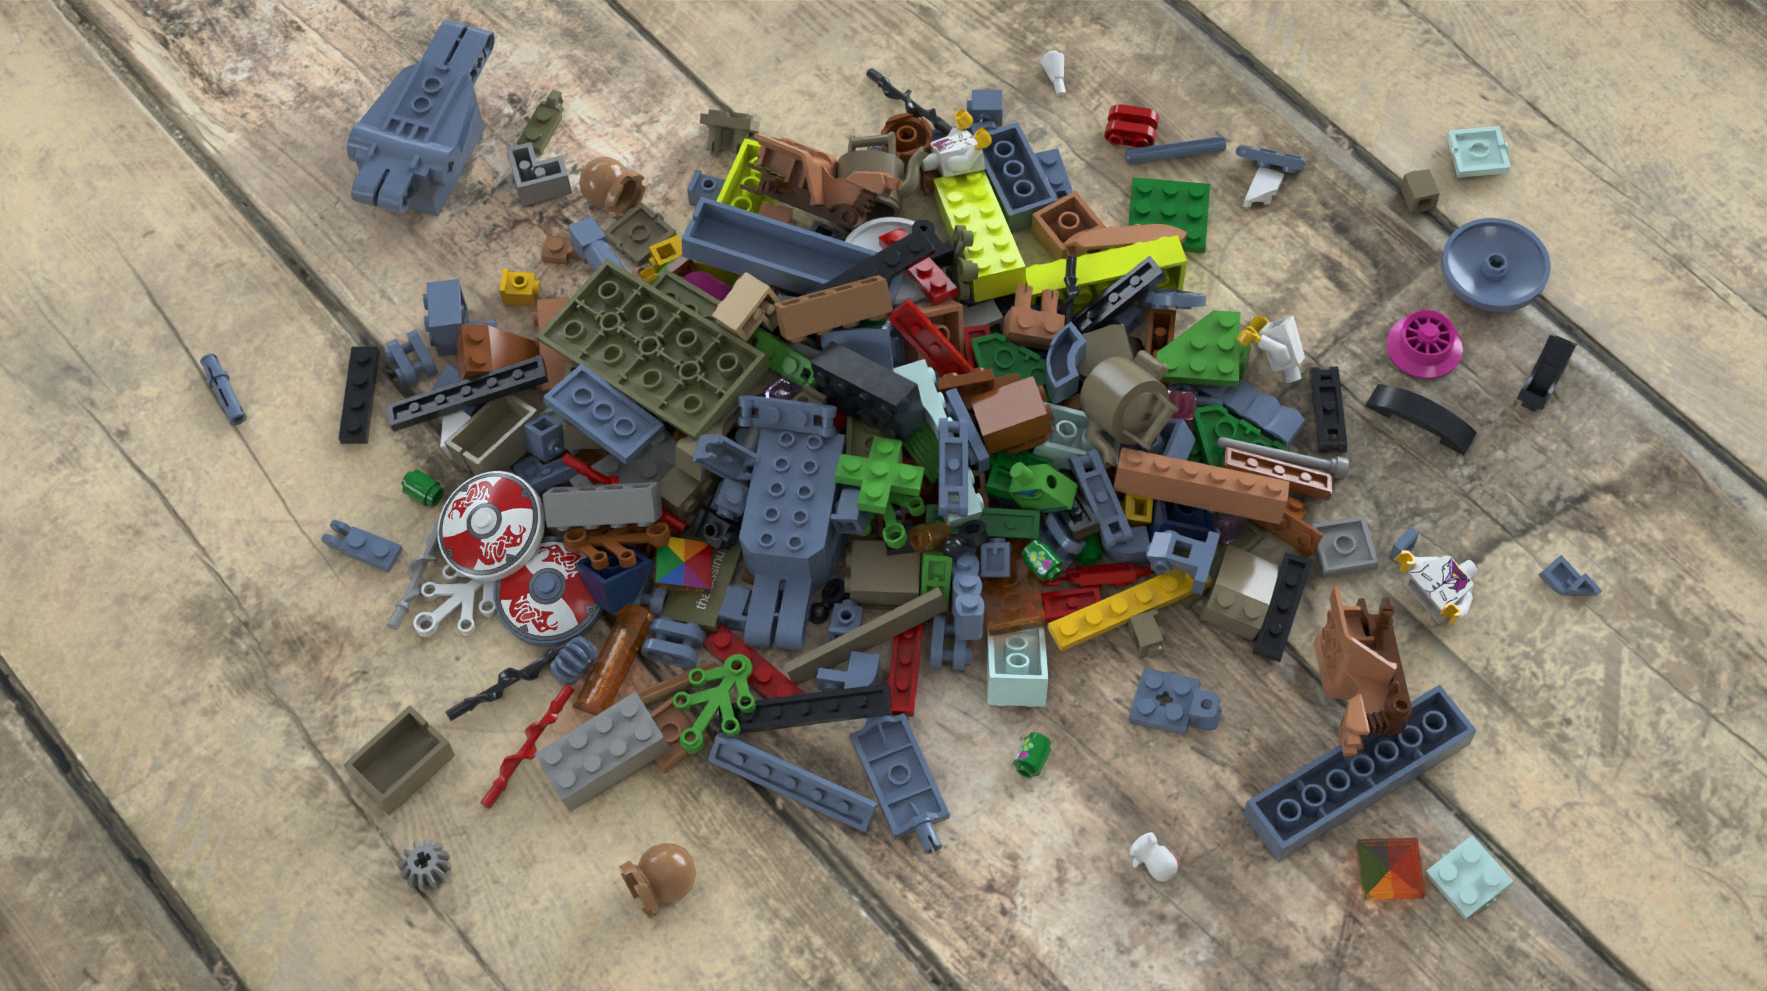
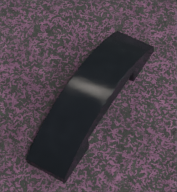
M1378 384L1365 407L1389 419L1394 414L1441 437L1440 444L1462 455H1465L1477 434L1469 424L1440 404L1395 386Z

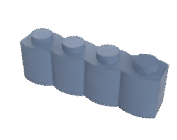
M1239 380L1238 387L1199 384L1194 387L1198 396L1223 398L1222 407L1228 410V414L1240 421L1243 419L1261 430L1260 433L1273 442L1277 440L1285 445L1286 451L1303 430L1305 419L1299 411L1294 408L1281 406L1274 396L1258 392L1248 381Z
M964 546L963 554L957 559H952L950 593L952 595L954 633L959 640H980L983 633L984 601L981 597L982 582L979 578V561L976 557L977 547Z

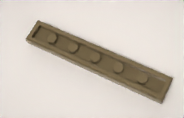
M939 587L786 663L784 667L791 681L795 685H799L817 676L819 668L831 669L849 660L851 651L863 653L941 614L949 608Z

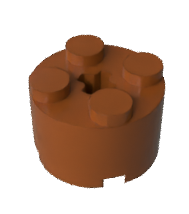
M902 113L886 121V125L881 130V135L889 134V132L895 133L896 156L904 163V174L906 173L911 156L921 146L924 152L932 154L930 148L932 128L924 118L921 117L920 120L913 117V114ZM888 144L881 145L882 152L888 153Z

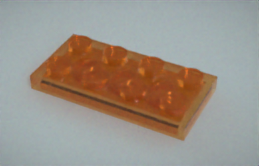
M1004 538L1005 542H1009L1012 545L1011 578H982L981 546L977 547L976 557L979 561V577L982 582V595L990 636L1046 626L1038 577L1025 564V558L1021 555L1022 551L1031 543V540Z

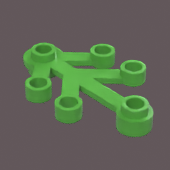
M891 492L886 514H883L886 527L882 535L889 547L898 549L905 545L908 536L904 527L897 523L891 503L908 508L913 516L922 515L926 507L920 497H910L905 494ZM920 504L918 508H912L914 505ZM869 512L865 534L858 535L866 536L872 531L871 521L876 513Z
M732 655L725 661L724 666L707 671L695 668L688 675L690 684L694 688H702L707 682L723 679L718 687L690 695L686 692H678L674 695L673 704L680 712H685L690 707L707 703L692 728L684 730L680 735L679 741L686 753L696 754L703 749L705 741L702 734L719 708L723 717L721 727L724 734L728 737H734L739 734L740 725L734 716L729 692L735 683L739 693L737 698L739 710L743 713H750L755 709L756 703L754 697L750 694L747 679L752 673V664L745 655ZM737 664L742 665L739 670L732 669ZM695 676H702L700 681H693ZM680 699H687L684 705H678ZM745 700L751 701L748 706H742L741 704ZM729 724L736 725L733 730H726ZM691 735L696 736L693 741H686L687 737Z

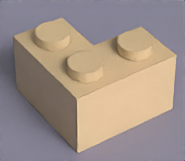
M745 272L735 282L726 298L718 304L712 316L722 328L746 342L759 325L771 332L774 331L778 326L774 303L781 301L768 285Z

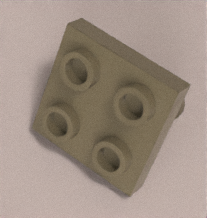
M709 109L708 114L701 113L700 124L707 125V128H709L706 151L722 153L724 130L731 128L734 131L731 154L737 155L744 139H748L749 133H752V131L759 132L760 122L753 120V115L734 112L733 117H728L729 112Z

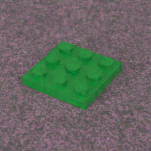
M1133 177L1128 226L1135 224H1164L1179 228L1188 233L1182 244L1184 252L1205 253L1210 184Z

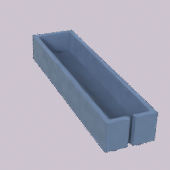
M700 197L692 215V220H690L682 237V257L741 276L747 272L763 283L801 295L808 294L878 253L705 197ZM904 272L887 281L892 307L903 282Z

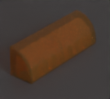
M626 605L621 609L597 656V660L594 662L573 704V708L597 716L611 707V703L614 701L648 633L652 621L650 610L635 605Z

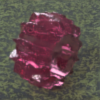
M1168 390L1169 401L1179 409L1171 418L1184 419L1185 421L1193 419L1197 408L1196 396L1191 392Z

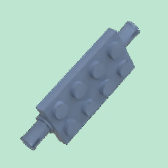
M903 713L895 717L886 715L866 718L865 726L861 730L851 733L850 739L894 839L896 840L916 832L925 854H932V846L935 852L939 851L942 848V844L933 825L949 819L950 814L905 714Z

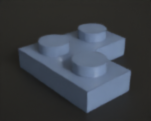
M532 455L511 465L514 474L532 486L538 495L552 486L569 482V479L578 474L576 470L562 463L563 457L542 465L539 458Z

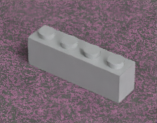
M659 482L550 488L542 495L547 527H557L558 531L570 530L574 526H584V529H596L606 524H610L611 528H621L627 526V523H637L638 526L645 527L654 524L663 515Z

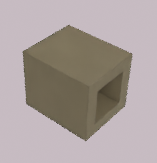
M1430 169L1414 170L1404 174L1400 190L1410 214L1436 209L1440 192Z

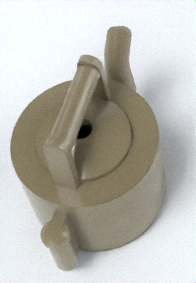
M889 132V134L865 137L850 136L848 153L838 159L837 179L847 178L855 171L864 172V170L887 171L892 176L903 180L904 163L896 156L895 133ZM888 144V153L876 150L856 151V148ZM922 146L911 156L906 170V177L900 190H893L889 196L878 194V201L871 200L876 205L874 207L868 206L872 211L867 212V222L878 218L898 217L900 215L902 199L911 196L916 191L919 185L920 164L929 155L924 152Z
M1144 350L1139 351L1133 361L1123 357H1112L1101 362L1090 372L1081 389L1080 406L1085 415L1091 420L1087 427L1086 436L1089 444L1103 454L1105 469H1109L1112 466L1116 467V453L1112 445L1104 438V431L1122 444L1139 443L1150 450L1152 443L1172 415L1179 410L1169 401L1168 390L1160 382L1162 377L1168 372V366Z

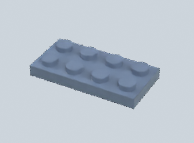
M580 364L543 396V403L625 465L664 432L663 423L583 364Z

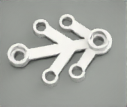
M449 564L442 570L444 579L448 583H455L460 577H466L458 571L453 576H447L450 571H456ZM472 579L467 584H435L434 582L423 584L421 593L427 601H434L439 596L452 597L433 613L421 612L414 618L413 625L417 634L422 637H430L435 634L438 624L461 604V619L457 624L459 632L463 636L474 634L476 631V625L473 620L475 592L484 585L483 600L479 604V610L485 618L495 616L497 613L494 602L495 581ZM435 589L432 594H426L427 590ZM486 606H493L491 610L484 611ZM427 624L431 625L428 629H422ZM465 624H471L469 629H462Z

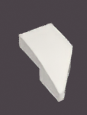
M1260 166L1248 190L1243 206L1251 207L1252 202H1262L1264 205L1270 204L1272 196L1276 195L1283 182L1284 173Z

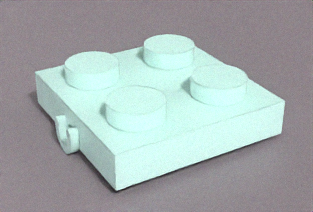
M1500 126L1448 131L1449 152L1454 162L1457 178L1509 173L1511 168L1507 155L1509 147L1508 143L1503 141Z
M1473 835L1454 850L1450 849L1447 854H1443L1442 859L1425 872L1429 880L1465 921L1484 906L1489 908L1496 902L1495 898L1514 882Z

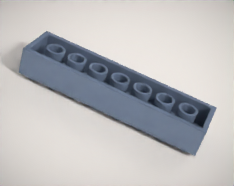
M1441 685L1411 701L1412 713L1405 730L1401 734L1390 735L1387 733L1383 735L1381 731L1380 736H1376L1374 733L1373 738H1369L1368 735H1361L1364 748L1357 750L1356 756L1344 757L1340 744L1247 801L1243 815L1278 862L1471 744L1477 730Z

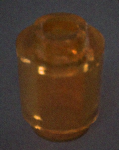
M932 520L913 526L909 532L910 545L918 553L941 548L943 541L950 537L948 525L939 520Z

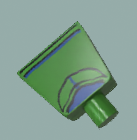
M1018 462L1013 465L1010 470L1012 480L1009 494L1023 510L1048 513L1072 509L1078 486L1075 482L1047 464L1025 466L1023 463Z

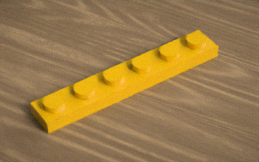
M1173 569L1169 573L1161 574L1048 624V630L1062 652L1128 623L1129 618L1155 609L1158 610L1195 594L1191 592L1194 579L1184 571ZM1209 574L1204 589L1212 585L1213 581Z

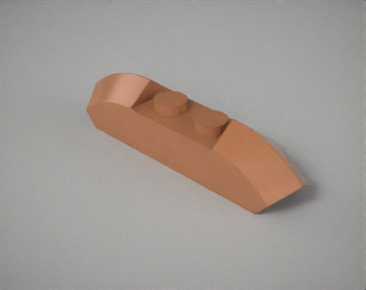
M1135 224L1123 227L1091 228L1074 234L1063 246L1068 256L1080 257L1086 253L1093 254L1110 248H1121L1137 242L1144 243L1161 237L1177 235L1182 246L1188 233L1179 228L1164 224Z

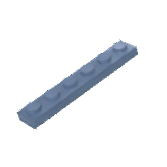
M722 732L715 737L708 759L709 762L860 831L866 832L870 828L877 802L740 740L728 737Z

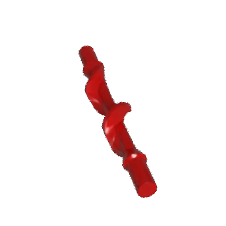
M566 453L562 459V463L576 470L580 475L586 476L594 484H619V476H605L592 469L587 462L584 463L569 453ZM662 509L663 515L658 520L682 533L687 523L669 513V510Z
M568 684L564 685L556 698L551 701L549 709L542 719L530 724L525 729L527 740L518 753L504 758L500 766L499 777L492 782V787L480 802L486 808L490 809L502 791L506 790L509 778L523 759L532 760L536 757L537 749L535 742L548 724L555 723L558 714L563 710V706L575 691L573 687Z

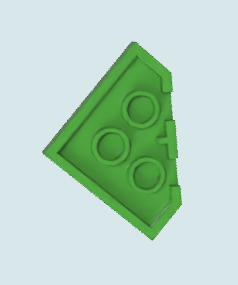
M1213 310L1158 351L1156 359L1168 366V372L1162 377L1160 382L1238 387L1240 342L1237 340V337L1240 333L1241 312Z

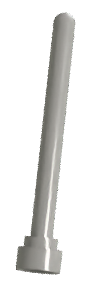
M1224 437L1217 440V446L1222 449L1230 447L1287 463L1324 470L1327 474H1331L1332 478L1344 480L1348 472L1349 460L1343 457L1336 456L1326 460Z

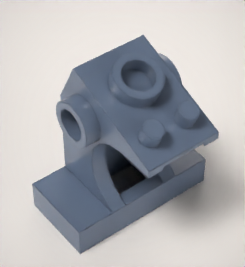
M1166 530L1164 533L1155 532L1152 542L1147 545L1146 557L1151 563V570H1154L1157 576L1162 573H1169L1170 569L1184 571L1194 579L1191 592L1202 595L1220 534L1209 531L1205 543L1181 536L1172 530ZM1174 549L1190 552V556L1187 559L1174 555L1172 552Z

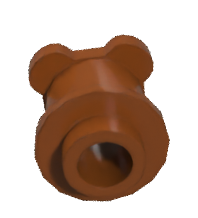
M920 167V189L923 191V196H928L929 191H934L933 179L943 176L938 170L924 172L922 167Z

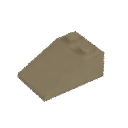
M1228 544L1199 619L1253 641L1262 627L1270 605L1280 565Z

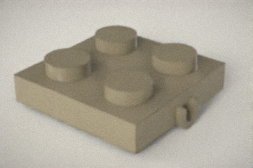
M642 202L603 232L607 242L637 267L642 266L651 258L650 246L677 235L676 231L664 221L663 216L659 212L655 214Z

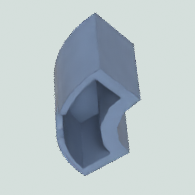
M1072 322L1065 325L1055 335L1047 354L1045 381L1048 394L1054 405L1078 392L1079 374L1076 368L1086 356L1087 341Z

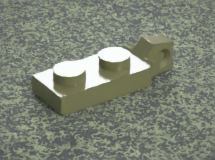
M552 89L546 102H540V105L537 106L517 141V145L532 142L534 153L543 154L563 118L562 104L564 100H562V92Z

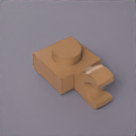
M547 235L541 254L543 262L568 265L569 259L582 261L570 245L569 237Z

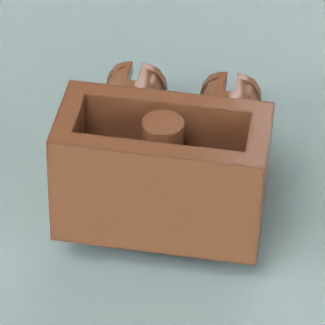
M1017 285L1015 288V306H1012L1004 316L1002 336L1015 345L1049 350L1053 338L1064 327L1065 315L1057 314L1059 291L1053 290V294H1051V289L1042 290L1041 311L1030 309L1033 287L1027 285L1025 289V285Z

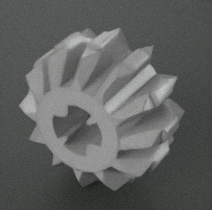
M426 839L423 846H420L418 842L414 841V849L412 851L404 849L403 853L406 858L399 860V865L403 869L400 875L403 880H408L407 884L411 888L418 885L420 891L425 892L430 884L433 889H437L436 881L446 882L447 877L444 872L451 871V865L447 862L450 856L447 851H442L443 847L438 842L432 845L431 841ZM424 863L428 864L426 868L422 866Z

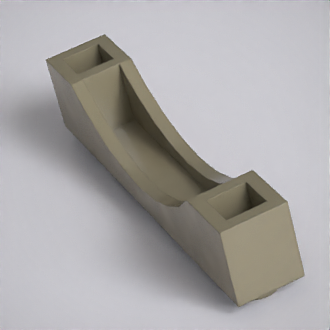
M769 368L745 395L791 400L802 391V388ZM738 403L703 435L721 434L726 437L737 424L738 415L741 414V407L738 406ZM690 436L681 438L675 446L674 465L701 482L712 472L692 462L699 438L697 440Z

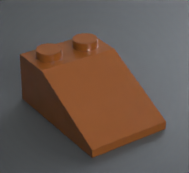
M461 324L456 339L460 381L538 356L535 341L489 325ZM537 386L527 390H537Z

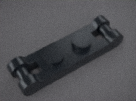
M1331 366L1329 369L1310 367L1309 378L1312 387L1318 453H1327L1328 450L1346 453L1347 435L1338 366ZM1327 434H1336V439H1328Z

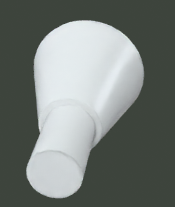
M1049 51L1041 58L1040 63L1054 84L1057 97H1063L1066 95L1063 82L1064 54L1057 51Z

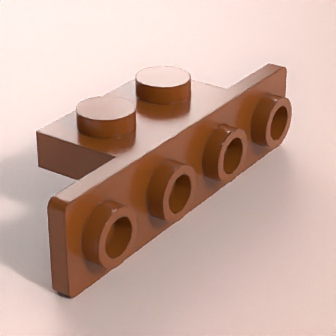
M975 368L966 374L948 373L943 375L942 378L937 379L936 390L937 393L941 392L945 399V392L956 388L966 410L971 411L974 410L970 401L971 397L1020 381V376L1016 373L994 378L992 369Z
M1288 497L1280 524L1250 519L1307 557L1313 554L1324 536L1323 533L1302 521L1308 509L1293 497Z

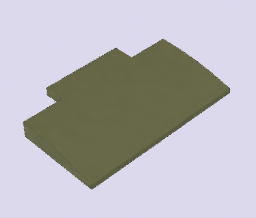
M608 259L599 266L536 336L541 343L576 365L583 364L622 394L695 440L738 403L739 396L745 395L771 367L766 354L722 328L714 319L712 314L716 311V307L721 302L720 300L668 269H665L650 285Z

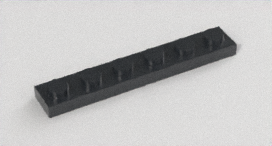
M921 228L808 294L877 275L889 281L935 254V249Z
M542 355L387 404L390 427L395 432L548 383L545 360Z
M888 683L755 700V709L750 713L741 712L737 703H731L734 716L740 725L739 734L892 715L891 687ZM751 701L742 702L741 705L748 706ZM719 708V733H724L721 727L723 717ZM729 724L726 730H733L736 725Z

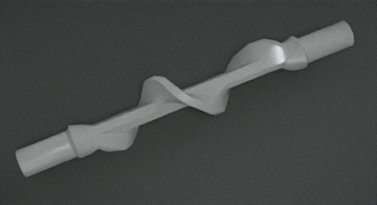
M439 519L434 524L433 532L426 539L427 548L423 556L415 558L408 566V576L411 582L404 596L396 603V608L388 623V627L393 630H398L406 612H409L411 600L422 594L419 581L428 562L437 561L438 559L435 549L438 544L437 531Z

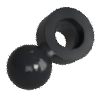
M971 520L961 525L958 529L959 537L951 536L943 541L941 546L942 553L945 556L957 559L963 554L964 546L973 548L981 546L989 535L985 523L981 520Z
M832 579L824 586L821 593L822 601L811 605L810 622L817 625L825 623L830 615L829 609L834 608L835 603L841 604L843 600H849L850 593H845V582L842 579Z

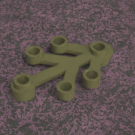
M955 225L951 241L946 242H950L955 249L953 265L948 266L950 280L957 287L958 300L969 299V284H963V282H972L973 279H977L979 272L977 263L962 258L965 247H972L974 241L973 231H967L966 225Z

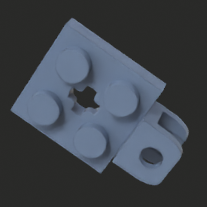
M1144 668L1130 711L1129 723L1184 736L1187 734L1189 724L1193 728L1215 730L1218 727L1222 709L1219 706L1221 700L1216 693L1201 690L1199 679ZM1168 696L1173 701L1172 703H1166L1164 707L1160 706L1158 699Z

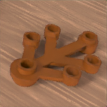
M662 522L650 525L645 533L630 534L626 533L629 531L641 532L647 526L640 527L637 523H627L628 525L625 527L611 528L610 524H606L587 531L582 528L569 530L564 535L563 546L568 552L583 553L591 559L592 566L596 570L606 568L609 565V559L606 552L598 551L593 546H603L618 557L621 567L630 568L637 563L635 552L626 549L620 544L650 543L655 548H663L669 544L671 535L668 525Z

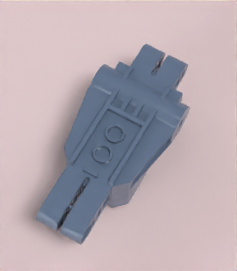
M445 19L439 26L421 61L418 60L417 63L403 68L362 117L360 122L353 127L347 142L348 158L356 161L359 170L351 190L353 201L375 207L379 206V208L404 214L409 208L439 216L485 129L473 86L494 48V32L472 26L469 27L468 25Z
M761 428L756 452L757 455L761 456L759 464L754 465L751 473L753 477L747 484L749 492L739 536L747 571L755 579L745 626V645L771 648L775 638L776 648L803 651L814 592L831 580L849 535L837 533L830 520V516L835 514V504L837 500H840L842 489L847 490L858 487L835 483V473L840 454H845L846 439L845 435H843V429L836 430L834 437H822L818 434Z

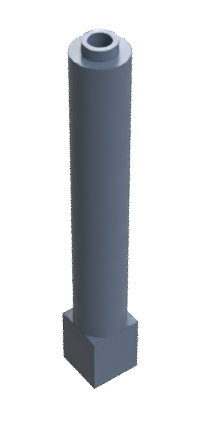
M592 217L568 226L570 245L584 264L589 263L592 269L596 271L608 259L625 269L608 246L605 234Z

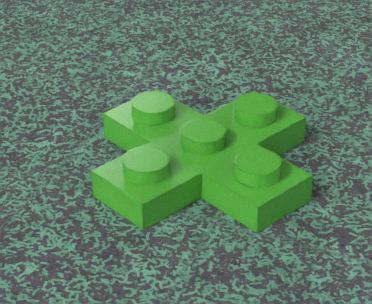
M874 436L869 458L840 454L835 473V483L861 487L857 501V510L886 514L891 492L919 497L925 467L898 463L902 441Z

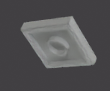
M1365 515L1310 524V526L1324 535L1315 549L1323 578L1378 569L1379 561Z

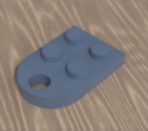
M1151 289L1137 301H1139L1138 306L1152 307L1153 309H1168V307L1191 309V307L1206 306L1207 295L1178 289Z

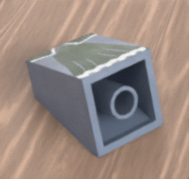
M888 315L879 320L871 321L869 318L860 320L859 325L844 328L843 325L835 327L833 332L821 336L822 349L831 341H834L891 371L894 368L907 365L904 337L887 319Z

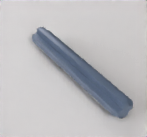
M1224 136L1131 148L1126 150L1125 158L1128 164L1221 152L1226 150V140Z

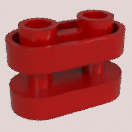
M1123 104L1113 105L1109 109L1104 137L1113 145H1125L1136 148L1153 146L1156 138L1155 130L1158 127L1160 118L1159 114L1149 108Z

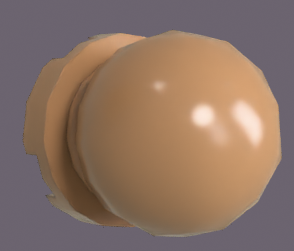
M599 157L588 162L582 169L579 179L581 193L585 199L592 205L604 208L606 214L616 220H619L630 208H634L641 202L646 189L642 185V180L645 179L644 176L634 170L627 171L621 162L610 157Z
M662 843L650 847L642 854L638 865H634L628 860L618 867L623 872L621 876L633 898L635 899L639 896L644 905L642 911L649 919L660 913L659 902L672 903L682 899L692 889L696 877V868L692 856L685 848L671 843Z

